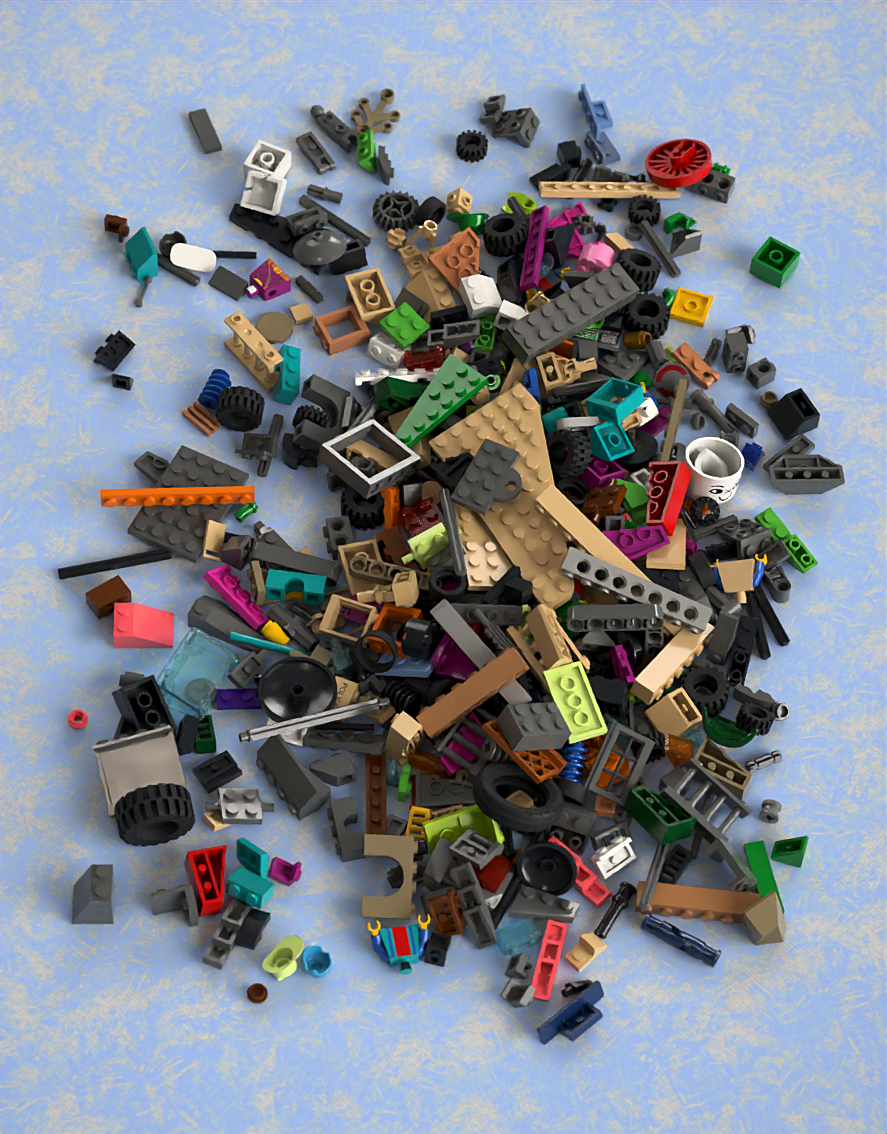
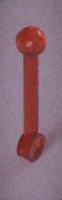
M415 774L410 777L412 781V805L409 806V810H411V806H416Z

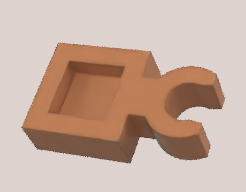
M611 787L610 792L613 794L615 792L614 787ZM596 795L594 811L598 812L597 816L614 818L616 803Z

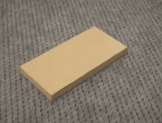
M677 520L673 536H667L670 543L647 554L646 568L685 570L686 526L683 520Z

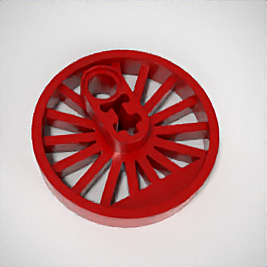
M676 139L665 142L654 148L645 159L648 177L654 184L666 188L692 185L702 180L712 168L711 150L705 143L694 139Z

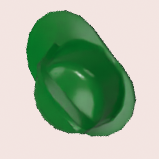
M486 213L450 214L446 219L457 223L461 232L470 227L476 235H481L482 226L490 216Z

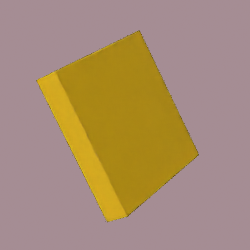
M679 287L670 309L669 318L703 328L713 297Z

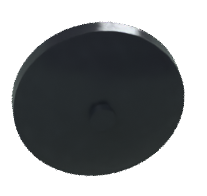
M289 657L275 662L263 673L258 685V699L264 713L278 723L333 709L337 701V682L333 673L321 662L308 657Z

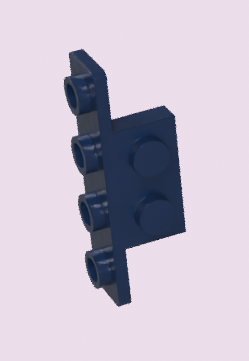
M599 981L593 982L537 1028L542 1044H547L559 1033L573 1042L603 1017L602 1012L593 1006L604 997Z

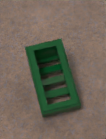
M211 714L194 716L200 719L199 724L208 723V725L198 726L195 739L197 754L215 753L216 738Z

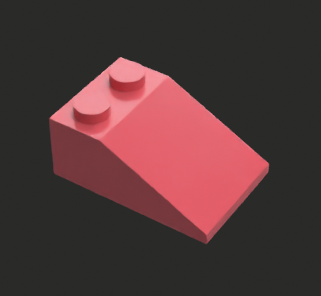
M137 603L114 604V648H173L174 613Z

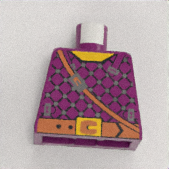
M269 258L250 274V287L245 289L249 298L259 295L264 301H269L291 291V279Z

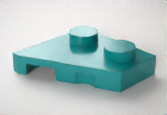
M244 837L237 839L236 857L246 870L267 880L268 853Z

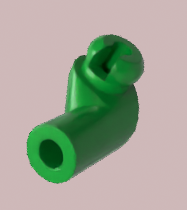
M665 288L662 296L665 297L664 300L667 301V305L670 307L674 301L675 292L672 289Z

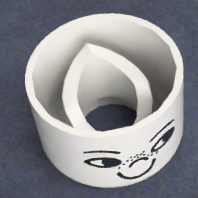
M704 437L690 443L684 457V463L691 472L686 495L693 500L709 496L716 500L718 504L730 500L737 490L744 468V458L741 452L728 441L714 437Z

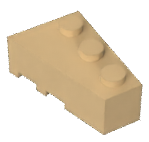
M363 440L346 447L348 462H351L355 456L376 461L378 473L399 463L392 455ZM408 477L404 478L403 480H401V481H399V482L407 481V480H408ZM398 482L391 485L390 487H398Z
M404 711L401 714L397 713L391 720L392 725L390 726L383 752L401 768L426 738L422 725Z

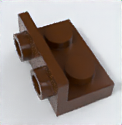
M451 889L448 895L428 898L427 905L437 933L447 936L463 934L467 922L462 913L461 899L459 895H456L455 889Z

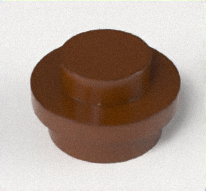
M255 983L248 988L247 998L250 1002L260 1004L267 999L268 991L264 985Z

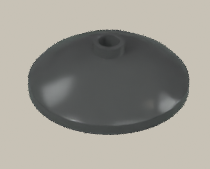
M316 230L302 236L295 243L293 253L294 257L303 264H327L340 258L345 253L347 242L345 237L336 231Z

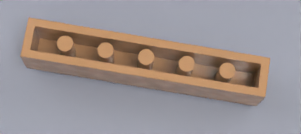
M507 647L502 650L498 658L487 661L483 665L484 668L479 672H472L467 676L468 680L464 683H457L451 688L449 694L439 696L435 700V704L431 707L426 706L419 711L416 719L430 738H436L530 669L514 647Z
M638 881L635 912L645 915L648 913L660 914L664 917L679 916L683 919L715 920L727 924L732 922L742 923L747 926L743 911L758 902L760 894L657 883L648 910L640 909L638 905L646 881Z

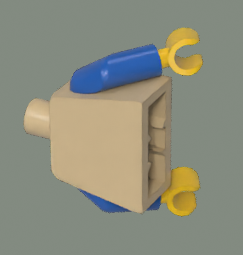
M756 554L755 560L745 559L719 563L718 559H716L715 565H711L709 561L708 563L716 580L715 585L721 591H725L726 594H734V598L740 604L747 603L745 592L754 591V587L758 586L764 573V567L767 564L766 554H764L763 559H759L758 554Z

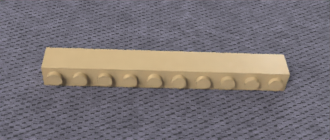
M552 483L533 502L535 504L534 508L541 515L545 514L549 518L548 522L554 528L558 527L563 532V537L569 542L572 541L577 546V550L652 582ZM614 579L613 582L618 586V589L621 588V582ZM632 587L631 594L639 596V590ZM649 595V602L657 604V598L654 595ZM667 603V610L674 612L675 606L672 603ZM663 617V635L672 639L684 626L673 625L669 622V619Z

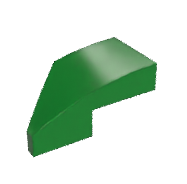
M678 212L664 219L663 231L668 235L680 226L683 229H688L696 224V221Z

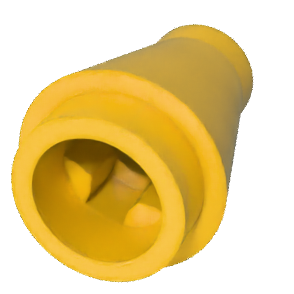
M271 620L261 630V633L264 634L263 637L277 644L286 646L290 641V638L280 626Z

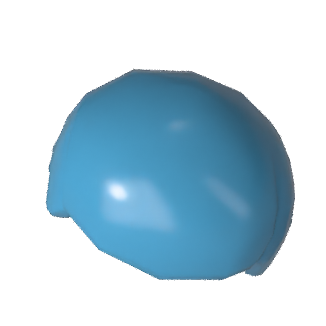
M309 945L304 948L301 955V968L313 978L324 977L328 974L332 967L330 953L324 952L321 945Z

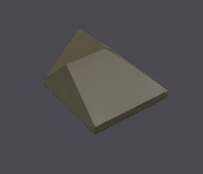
M773 890L743 911L752 943L755 946L784 942L786 921L777 893Z

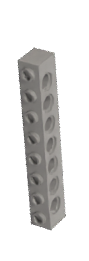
M571 546L567 549L558 570L562 572L564 577L569 579L574 577L580 580L582 585L597 587L599 592L609 595V593L615 595L617 600L624 603L628 601L633 604H652L649 602V595H654L657 598V604L662 607L663 617L669 619V622L673 625L687 627V630L694 634L705 631L713 609ZM577 564H583L586 567V572H579ZM595 572H601L604 579L602 581L597 580ZM614 579H617L621 582V588L618 589L614 587ZM632 587L639 590V596L631 594ZM667 603H672L675 606L674 612L667 610ZM685 611H690L692 613V620H688L685 618Z

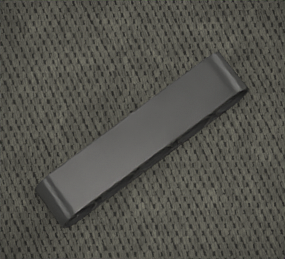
M259 541L253 542L247 558L249 564H251V561H259L260 568L267 570L273 569L327 576V586L330 587L337 585L343 569L337 562Z

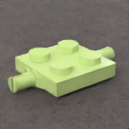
M442 522L408 540L411 553L401 557L404 564L406 565L415 559L424 570L428 567L426 561L449 544L447 529H445ZM458 526L459 535L463 534L460 527Z

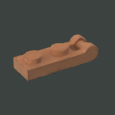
M686 342L682 343L672 352L671 356L687 369L688 373L703 389L708 390L713 382H717L720 379L719 373L712 370Z

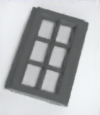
M612 721L583 786L624 807L631 789L635 788L655 742ZM619 733L629 737L623 752L613 748ZM632 739L642 743L636 758L626 754ZM611 751L621 756L614 771L605 767ZM624 758L634 762L628 777L618 773ZM602 770L612 775L606 790L596 785ZM615 777L625 781L619 796L609 792Z

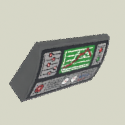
M586 328L567 339V341L578 343V341H597L598 348L618 352L621 347L623 333L599 328Z

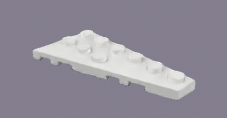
M441 367L433 368V371H425V368H414L412 372H407L406 368L396 369V372H389L388 369H378L376 373H370V370L364 369L359 370V373H355L356 386L362 385V381H367V384L374 385L387 376L410 382H418V379L432 381Z

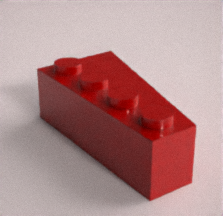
M683 460L649 462L650 474L648 475V481L650 485L647 492L649 503H647L646 524L648 527L662 525L666 535L673 536L691 472Z

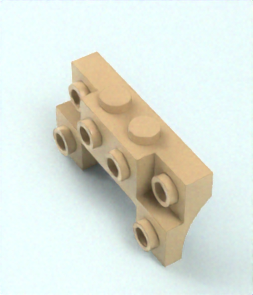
M461 232L449 235V242ZM408 245L398 249L399 256L410 281L422 271L434 268L428 262V257L443 246L421 252L416 245Z

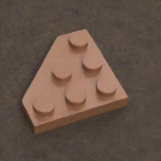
M470 227L428 257V262L462 301L463 299L459 291L461 278L477 275L479 271L481 240Z

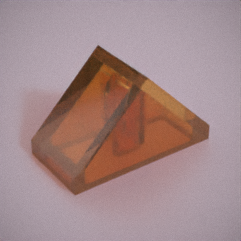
M665 734V753L674 768L679 766L682 769L684 767L683 764L693 757L694 741L672 734Z

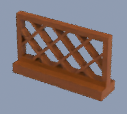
M497 718L484 723L481 727L537 784L550 777H557L567 765V762L554 749L512 751L510 745L506 743L507 740L497 722Z

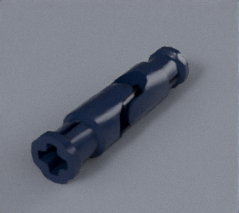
M648 913L642 922V930H649L656 934L657 938L673 944L676 948L697 959L701 958L707 961L712 967L715 966L721 955V950L716 951L707 946L706 942L685 931H681L665 920L662 922L656 919L651 913ZM688 940L691 946H685L684 944Z

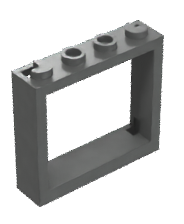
M371 419L353 429H349L342 435H337L328 442H324L320 446L317 459L367 499L416 473L421 457L378 422ZM369 436L395 457L399 463L368 478L337 452Z

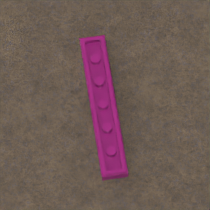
M547 205L531 211L519 285L522 292L538 286L550 210Z

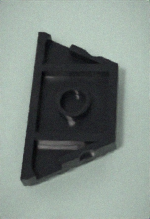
M465 452L457 457L446 458L444 462L438 464L430 463L428 466L435 475L455 490L474 456L469 452Z

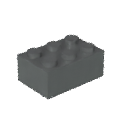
M556 702L506 705L497 718V722L512 751L560 749L572 734Z

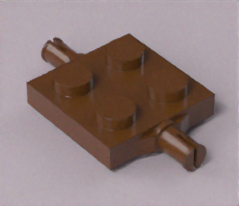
M614 478L609 480L606 487L592 488L581 509L582 514L587 518H592L591 522L596 527L603 517L617 514L627 492L625 484L616 485L617 480Z

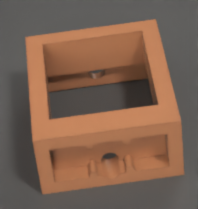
M355 304L315 318L313 331L321 339V346L324 350H327L329 356L370 342V330L365 321L361 320ZM350 320L356 332L332 340L326 327Z

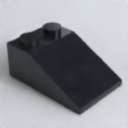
M154 674L111 693L119 712L134 733L142 729H147V731L154 730L155 726L160 724L170 725L173 731L177 729Z

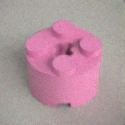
M593 242L585 244L581 250L575 271L589 273L603 271L615 264L614 250L603 243L593 245Z

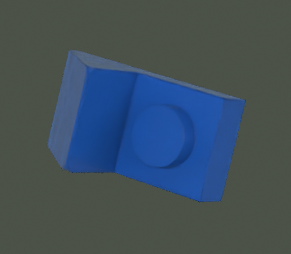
M536 368L524 371L522 376L523 384L532 396H538V404L542 405Z

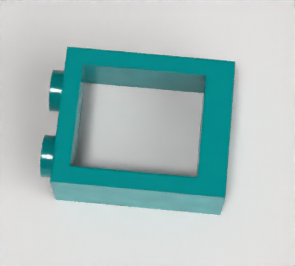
M614 377L610 378L586 399L588 416L620 424L645 401L643 387ZM615 396L624 398L619 404L609 402Z

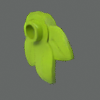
M509 193L510 198L513 196L517 198L526 214H531L532 210L537 209V204L532 198H527L522 193ZM508 204L501 207L504 213H513Z

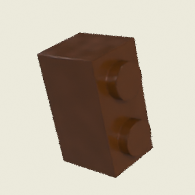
M119 575L85 593L86 604L98 619L111 615L114 612L115 603L132 602L131 590Z

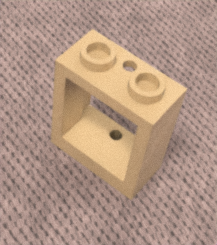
M332 594L319 631L325 636L355 645L359 640L358 638L333 631L342 606L369 614L362 636L372 630L379 616V611L376 607ZM365 637L363 640V648L366 649L367 644H369L368 637Z

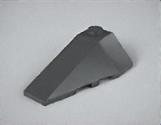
M207 595L196 599L187 614L188 627L249 652L254 651L258 654L262 648L229 639L231 631L267 640V638L250 627L243 618L226 604Z

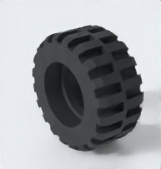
M158 783L157 785L151 784L143 788H137L133 792L126 793V796H122L114 807L119 836L124 842L133 846H155L160 843L164 844L171 840H176L180 836L186 835L187 831L192 829L196 820L189 791L181 785H174L173 783Z

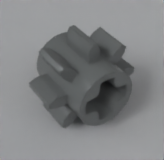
M586 213L577 215V220H574V224L579 234L585 236L593 233V229L596 227L593 216Z

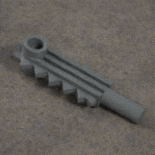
M479 608L473 612L475 617L485 627L484 633L497 646V649L502 651L507 647H514L523 658L522 650L510 642V639L505 636V633L500 630V627L494 621L491 623Z

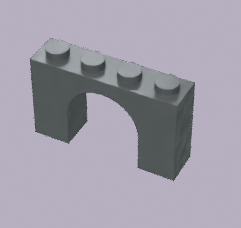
M315 374L304 381L301 397L318 405L325 411L329 418L330 427L323 428L304 419L295 427L293 443L306 449L320 452V446L324 442L334 439L337 435L344 434L342 421L346 397H349L351 392Z

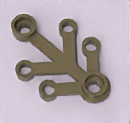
M386 88L381 91V101L373 112L370 109L367 98L359 100V108L364 111L367 118L366 123H363L360 110L355 109L351 111V119L355 121L357 125L355 131L359 135L369 129L373 131V134L378 132L390 134L392 132V124L389 122L373 126L374 123L388 120L398 122L400 120V112L396 110L380 115L386 105L394 101V91L392 89Z

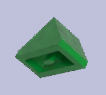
M801 836L775 841L771 859L801 868L809 837Z

